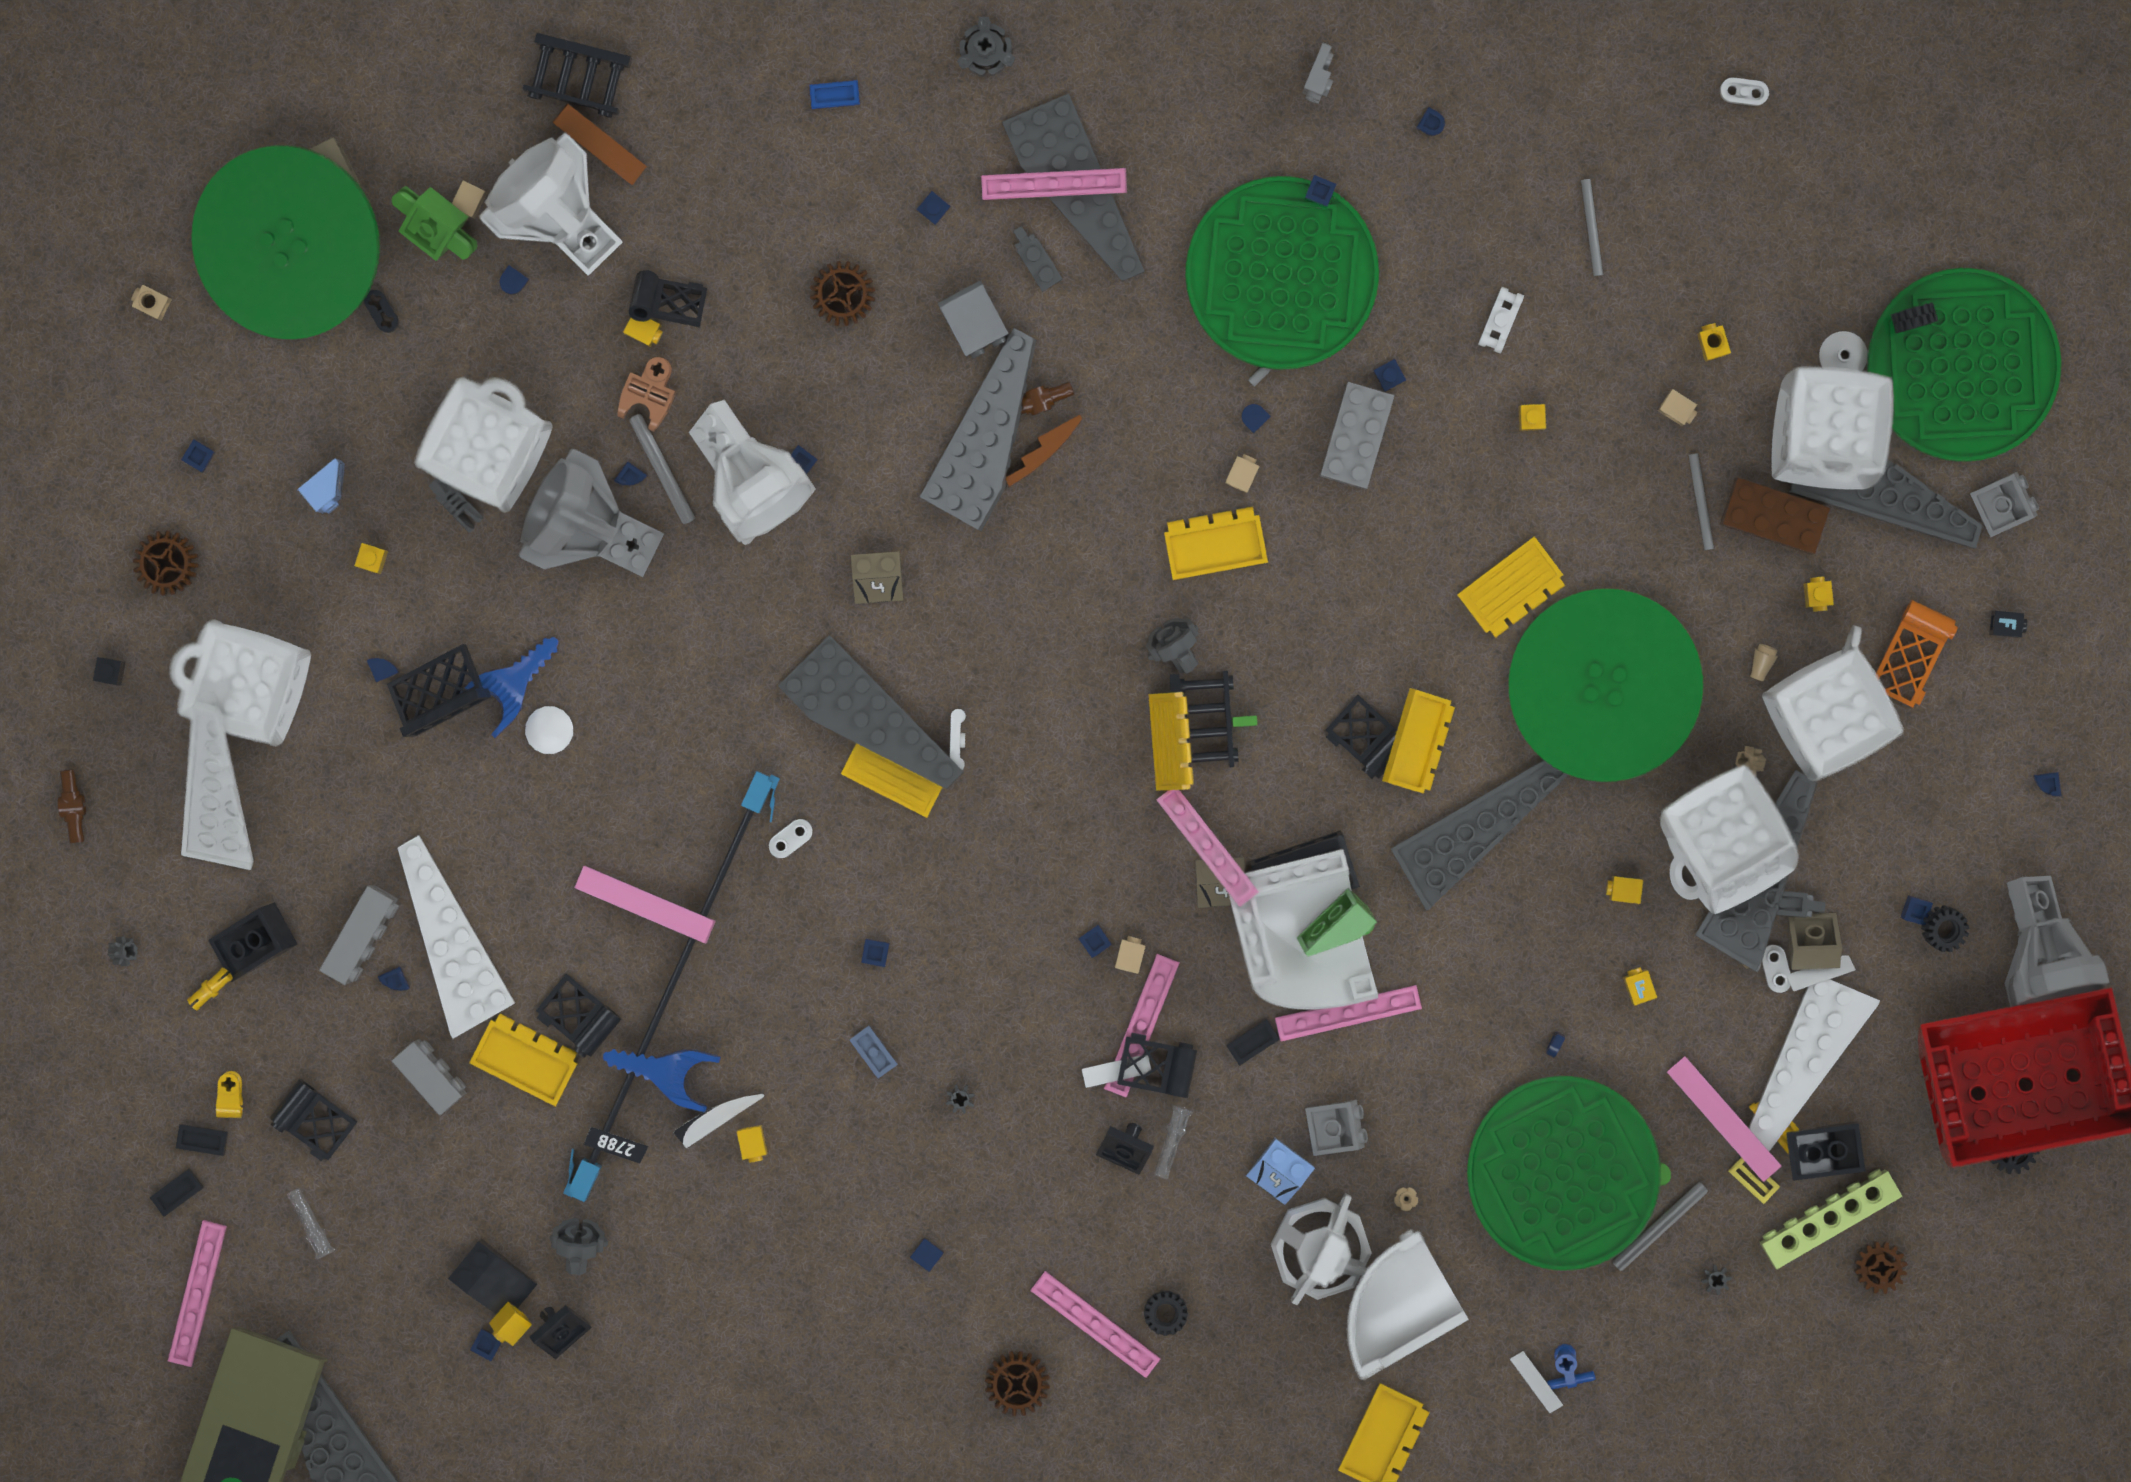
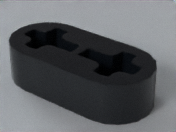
M378 290L369 291L364 299V304L377 327L385 333L394 332L399 326V319L388 299ZM372 295L376 297L381 296L382 299L379 301L382 307L381 310H378L375 305L370 306L369 302L372 301ZM385 312L387 317L394 318L391 322V328L382 326L381 323L384 322L381 314Z

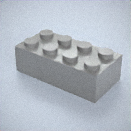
M1347 382L1320 477L1364 490L1368 488L1395 395Z
M375 885L367 886L319 971L344 985L357 981L363 971V968L360 967L362 962L369 960L375 950V947L372 946L374 941L381 939L387 929V926L384 925L386 920L393 918L399 908V905L396 904L398 898Z

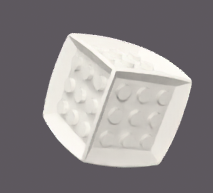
M1798 367L1789 372L1781 383L1775 412L1772 438V477L1789 483L1832 489H1867L1875 485L1883 475L1889 448L1893 402L1892 380L1876 374L1836 368Z
M461 377L457 379L437 411L421 444L415 465L417 468L427 471L450 486L479 500L497 506L505 513L510 511L534 472L553 426L551 422L543 421L527 410L522 394L509 382L501 379H490L479 385ZM499 391L506 394L511 402L493 394V392Z
M211 620L205 625L197 643L182 647L172 660L171 678L173 683L181 689L178 713L180 716L192 720V709L195 702L219 707L226 733L278 746L284 741L297 710L309 669L311 653L309 650H304L269 635L226 625L218 620ZM198 657L191 679H188L184 675V665L189 658Z
M1852 626L1842 650L1800 669L1762 695L1767 710L1786 747L1807 778L1812 781H1818L1865 758L1903 733L1899 718L1885 689L1867 660L1859 651L1861 627Z
M1745 765L1725 772L1701 784L1673 802L1662 812L1660 819L1661 828L1674 856L1670 866L1671 883L1681 897L1689 900L1699 898L1713 914L1725 911L1758 895L1786 877L1797 866L1798 851L1786 825L1762 785ZM1685 865L1697 885L1691 887L1683 881L1682 869Z

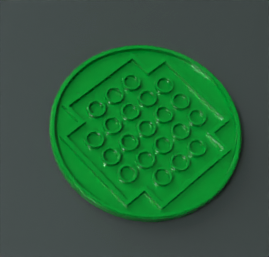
M291 145L265 146L248 151L229 161L211 178L204 188L195 209L192 223L194 261L201 281L210 297L235 322L255 333L271 338H308L324 333L341 324L362 304L372 287L377 273L380 241L376 218L369 200L358 183L345 169L328 157L303 147Z
M1291 176L1266 177L1253 180L1231 190L1221 197L1203 216L1190 242L1186 259L1185 279L1189 302L1199 324L1221 349L1236 359L1253 366L1272 370H1290L1308 367L1328 359L1354 339L1368 319L1375 302L1379 283V263L1375 243L1366 223L1353 206L1336 192H1333L1328 207L1305 199L1311 180Z
M1954 268L1935 272L1920 278L1903 289L1891 300L1880 315L1870 338L1867 353V373L1888 377L1892 380L1891 430L1900 439L1914 449L1931 457L1955 462H1971L1992 458L2013 449L2025 441L2040 426L2049 413L2059 388L2061 352L2057 334L2050 318L2040 303L2026 289L2011 279L1991 271L1975 268ZM1933 302L1938 318L1937 322L1901 333L1895 332L1891 314Z
M1619 589L1583 591L1561 599L1548 607L1530 624L1523 634L1510 666V705L1516 724L1526 742L1552 767L1565 774L1587 781L1618 782L1629 780L1651 772L1664 764L1682 747L1689 737L1699 716L1703 698L1701 662L1696 647L1686 629L1675 616L1657 602L1637 593Z
M1552 1076L1537 1079L1517 1087L1501 1098L1489 1110L1479 1125L1471 1144L1468 1157L1467 1180L1471 1201L1480 1222L1489 1235L1504 1250L1521 1261L1544 1269L1578 1270L1596 1266L1610 1260L1624 1251L1638 1238L1649 1222L1658 1200L1661 1183V1164L1658 1148L1651 1129L1639 1111L1625 1097L1608 1086L1593 1080L1573 1076Z

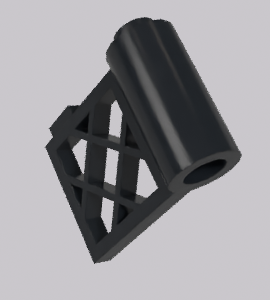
M643 270L638 272L635 277L628 312L632 319L639 322H645L654 318L700 327L707 288H704L703 284L693 282L684 284L659 279L654 272ZM663 288L674 290L676 294L668 297L663 292ZM687 295H701V298L692 302ZM681 298L686 305L678 308L674 301ZM668 305L673 311L668 313L658 310ZM691 309L697 315V318L688 317L684 312Z
M1357 695L1325 730L1329 733L1326 738L1336 747L1341 744L1362 763L1364 767L1361 770L1368 777L1373 779L1376 776L1379 779L1385 772L1397 729ZM1359 702L1366 708V718L1352 719V708ZM1369 712L1376 718H1369ZM1349 713V719H1343ZM1369 721H1380L1386 726V729L1380 735H1370ZM1349 722L1350 736L1339 737L1333 731L1339 723ZM1352 722H1366L1367 735L1353 736ZM1370 738H1376L1370 745ZM1350 739V746L1344 740ZM1353 739H1367V749L1361 756L1353 749Z
M568 974L563 976L536 1010L539 1013L537 1019L547 1027L552 1024L576 1045L573 1049L584 1058L586 1055L591 1057L621 1021L619 1015L604 1005ZM567 981L574 986L575 997L562 998L561 988ZM579 991L585 996H579ZM558 993V999H553ZM579 999H590L596 1005L590 1013H581ZM576 1000L577 1014L564 1015L563 1001ZM550 1002H559L560 1016L551 1017L544 1009ZM581 1016H586L585 1019L581 1022ZM577 1017L578 1027L572 1034L565 1029L564 1018ZM554 1019H560L561 1025Z
M1132 1033L1131 1037L1126 1036L1117 1084L1188 1098L1197 1050L1193 1049V1044L1179 1042V1046L1148 1041L1146 1040V1035ZM1130 1042L1140 1044L1146 1053L1133 1060L1128 1053ZM1144 1045L1151 1046L1153 1048H1151L1148 1051ZM1157 1048L1167 1049L1166 1060L1157 1065L1150 1053ZM1148 1055L1155 1067L1143 1075L1136 1062ZM1127 1057L1131 1060V1063L1126 1065ZM1165 1064L1164 1071L1162 1073L1160 1067ZM1132 1065L1135 1066L1141 1075L1133 1082L1123 1080L1125 1070ZM1158 1070L1162 1076L1161 1086H1151L1145 1077ZM1143 1079L1146 1084H1141L1137 1082Z
M302 1079L296 1082L270 1116V1119L273 1121L271 1125L281 1133L284 1130L290 1132L312 1149L310 1154L320 1161L324 1158L329 1160L357 1124L354 1118L318 1093L316 1089ZM319 1101L328 1106L329 1116L315 1117L314 1107ZM331 1109H332L334 1112H336L337 1114H336V1115H332ZM311 1112L312 1118L306 1119ZM343 1117L350 1123L345 1131L334 1132V1118ZM330 1119L331 1132L317 1134L315 1121ZM313 1122L314 1135L304 1136L297 1129L302 1123ZM335 1135H341L336 1141ZM332 1136L333 1146L327 1153L319 1147L318 1138ZM314 1138H315V1143H316V1144H314V1143H313L312 1141H310L309 1139H314Z

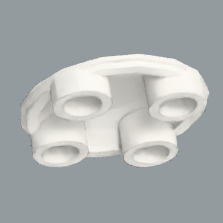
M544 706L535 710L529 716L525 726V735L529 744L536 751L543 754H555L569 745L573 737V724L570 717L563 710L553 706Z

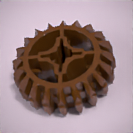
M837 261V269L833 270V266L829 263L827 267L830 272L826 274L823 269H820L819 272L823 278L820 279L816 276L813 278L815 282L819 283V286L813 285L810 287L812 291H817V294L811 295L810 299L819 301L813 305V308H822L818 313L819 317H823L826 313L828 314L825 320L827 323H830L833 317L836 318L835 326H839L840 319H844V325L849 326V318H852L853 322L857 324L858 319L856 315L859 314L864 319L866 315L862 310L864 308L868 311L872 310V307L866 303L867 301H875L874 297L868 296V293L875 292V288H867V285L871 284L873 280L872 278L863 279L867 275L866 270L860 274L857 273L860 268L858 264L851 270L850 261L846 262L845 268H842L841 262ZM848 274L855 277L859 282L844 285L838 275ZM831 278L835 286L834 291L823 299L824 286ZM837 283L840 284L841 288L844 287V290L846 288L850 290L846 294L848 305L841 297L840 299L836 297L839 294ZM863 289L862 300L858 307L854 309L851 304V297L858 290ZM840 302L845 306L848 313H836L830 310L827 305Z
M166 530L164 538L160 531L156 532V540L152 535H148L149 544L144 541L139 543L144 550H135L136 554L141 555L140 559H133V563H140V567L134 568L133 571L135 573L142 572V575L138 576L137 580L139 582L147 580L143 585L145 589L153 585L151 589L153 594H156L160 588L162 596H166L167 589H169L171 595H175L176 586L178 590L183 592L185 590L183 582L187 585L192 584L191 580L187 577L197 576V573L191 571V567L198 568L199 564L192 563L191 559L198 558V554L189 553L195 548L194 545L185 547L189 539L184 537L179 542L180 533L177 532L171 539V531ZM170 543L168 549H165L163 554L154 555L150 553L156 546ZM176 547L183 554L184 566L175 561ZM169 557V562H171V565L176 566V568L165 567L162 569L163 565L160 564V561L155 560V558L166 560ZM147 560L156 565L155 575L157 576L155 579L148 571ZM170 571L181 573L176 580L170 583H162Z
M1009 1351L1010 1359L1008 1360L1003 1354L1000 1355L1001 1364L996 1360L992 1362L993 1366L997 1369L988 1368L987 1373L992 1375L993 1378H985L986 1383L992 1384V1386L986 1387L985 1391L994 1392V1394L989 1396V1401L998 1399L994 1407L998 1409L1003 1404L1004 1414L1008 1412L1009 1408H1012V1416H1016L1017 1409H1021L1022 1416H1025L1026 1407L1032 1413L1035 1412L1032 1404L1035 1403L1041 1407L1042 1402L1038 1398L1046 1399L1048 1397L1042 1389H1050L1049 1384L1043 1383V1381L1050 1379L1049 1375H1041L1046 1370V1366L1037 1368L1040 1359L1037 1358L1032 1363L1030 1361L1032 1358L1031 1353H1028L1027 1358L1023 1359V1351L1018 1352V1358H1014L1013 1351ZM1015 1364L1027 1366L1026 1369L1018 1374L1006 1369V1367ZM1032 1372H1034L1038 1381L1035 1394L1026 1384ZM1000 1373L1009 1384L1002 1395L997 1387V1379ZM1023 1377V1388L1018 1389L1017 1387V1389H1012L1013 1381L1011 1378L1021 1379ZM1017 1393L1028 1398L1027 1401L1020 1403L1008 1401L1009 1398Z

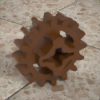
M1874 1241L1873 1248L1866 1244L1867 1251L1865 1253L1862 1251L1858 1252L1862 1257L1861 1260L1854 1261L1859 1265V1268L1855 1269L1854 1273L1861 1274L1857 1281L1859 1283L1865 1281L1864 1288L1866 1290L1872 1286L1873 1293L1875 1294L1878 1293L1879 1289L1884 1294H1887L1888 1287L1895 1291L1896 1282L1903 1284L1900 1276L1907 1275V1272L1902 1270V1267L1908 1264L1900 1260L1904 1254L1902 1252L1896 1254L1898 1247L1895 1245L1889 1249V1243L1884 1241L1882 1246H1880L1878 1241ZM1883 1252L1891 1254L1895 1260H1886ZM1873 1254L1872 1261L1866 1264L1868 1258ZM1879 1262L1888 1265L1886 1268H1883V1273L1873 1270L1879 1266ZM1892 1271H1896L1892 1279L1889 1280L1888 1277ZM1874 1274L1877 1277L1878 1283L1872 1282L1867 1275Z

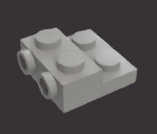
M1325 43L1320 48L1302 92L1306 95V100L1319 104L1322 95L1327 97L1333 80L1329 79L1331 72L1327 70L1334 54L1330 53L1332 46Z
M2018 472L1970 493L1990 537L2037 516L2036 511L2039 510L2038 503L2034 497H2029L2026 491L2029 488L2025 476H2019Z
M1357 1100L1305 1108L1313 1156L1360 1150L1365 1147L1364 1143H1367L1368 1136L1366 1129L1361 1128L1360 1119H1363L1364 1113L1362 1106L1357 1104Z

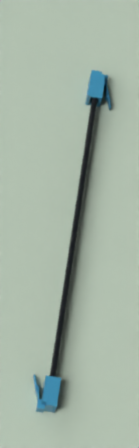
M756 771L741 806L747 808L746 813L700 915L708 916L754 812L761 813L771 788L774 789L770 802V822H772L775 805L774 794L781 778L774 775L768 776ZM689 937L638 1049L637 1057L640 1054L645 1055L696 939ZM633 1071L627 1074L602 1131L610 1133L635 1077ZM594 1148L589 1159H582L571 1182L574 1170V1149H572L568 1171L569 1180L563 1194L583 1202L587 1200L602 1165L596 1163L601 1150Z

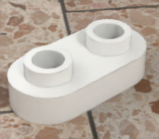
M1729 78L1720 86V95L1728 103L1759 106L1768 99L1769 89L1761 81ZM1728 87H1734L1736 94L1730 95L1727 91ZM1752 90H1758L1760 92V97L1754 98L1752 96Z
M803 819L793 821L770 840L769 850L771 854L777 858L789 856L811 838L813 832L811 824ZM797 827L804 828L805 833L803 836L796 834ZM780 841L784 842L786 846L783 851H779L776 847Z
M1777 945L1767 946L1762 959L1767 985L1774 992H1785L1791 986L1786 975L1790 974L1786 954ZM1772 953H1777L1778 959L1775 962L1770 960ZM1778 976H1782L1784 978V982L1782 985L1776 984V978Z

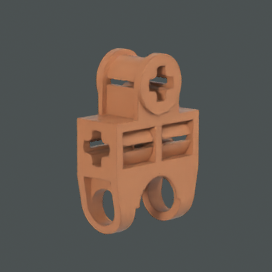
M660 357L652 358L646 364L642 376L630 372L621 393L618 417L624 419L628 410L634 404H644L650 411L649 419L651 421L648 430L656 431L667 415L677 392L666 387L672 373V367L668 360ZM662 363V369L665 371L663 374L659 373L656 376L653 366H659ZM631 384H634V385H637V386H639V387H641V388H644V389H646L647 391H644V390H641V389H639V388H636V387L632 386ZM652 392L667 398V400L653 395Z

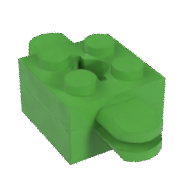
M405 186L392 197L393 206L407 216L398 232L435 261L448 250H451L464 260L477 249V241L462 230L468 216L431 187L419 196Z

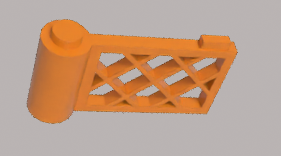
M1914 600L1909 602L1875 673L1879 679L1881 675L1890 672L1894 686L1885 688L1889 697L1911 707H1914L1915 703L1921 704L1926 694L1922 689L1945 642L1948 638L1952 640L1957 632L1956 620ZM1904 628L1913 633L1916 642L1902 646L1899 637ZM1917 635L1924 637V639L1918 640ZM1930 640L1938 644L1933 654L1924 657L1920 643ZM1898 642L1899 648L1894 649L1896 643ZM1917 645L1921 658L1908 662L1904 649ZM1901 651L1905 664L1892 668L1889 662L1890 655ZM1931 658L1927 666L1926 659ZM1923 661L1925 667L1924 674L1913 678L1909 665ZM1886 664H1887V666H1888L1889 669L1883 671L1884 668H1885V666H1886ZM1906 667L1910 680L1897 684L1893 671ZM1920 680L1918 686L1916 687L1915 681ZM1912 683L1915 692L1911 701L1901 696L1899 687ZM1895 688H1896L1897 694H1895V693H1893V692H1891V691H1889V690H1892V689H1895Z

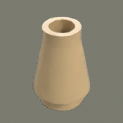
M1759 644L1758 649L1755 648L1750 677L1764 681L1778 657L1776 655L1778 650L1768 645Z

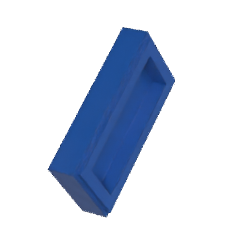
M858 80L809 85L812 110L860 105Z

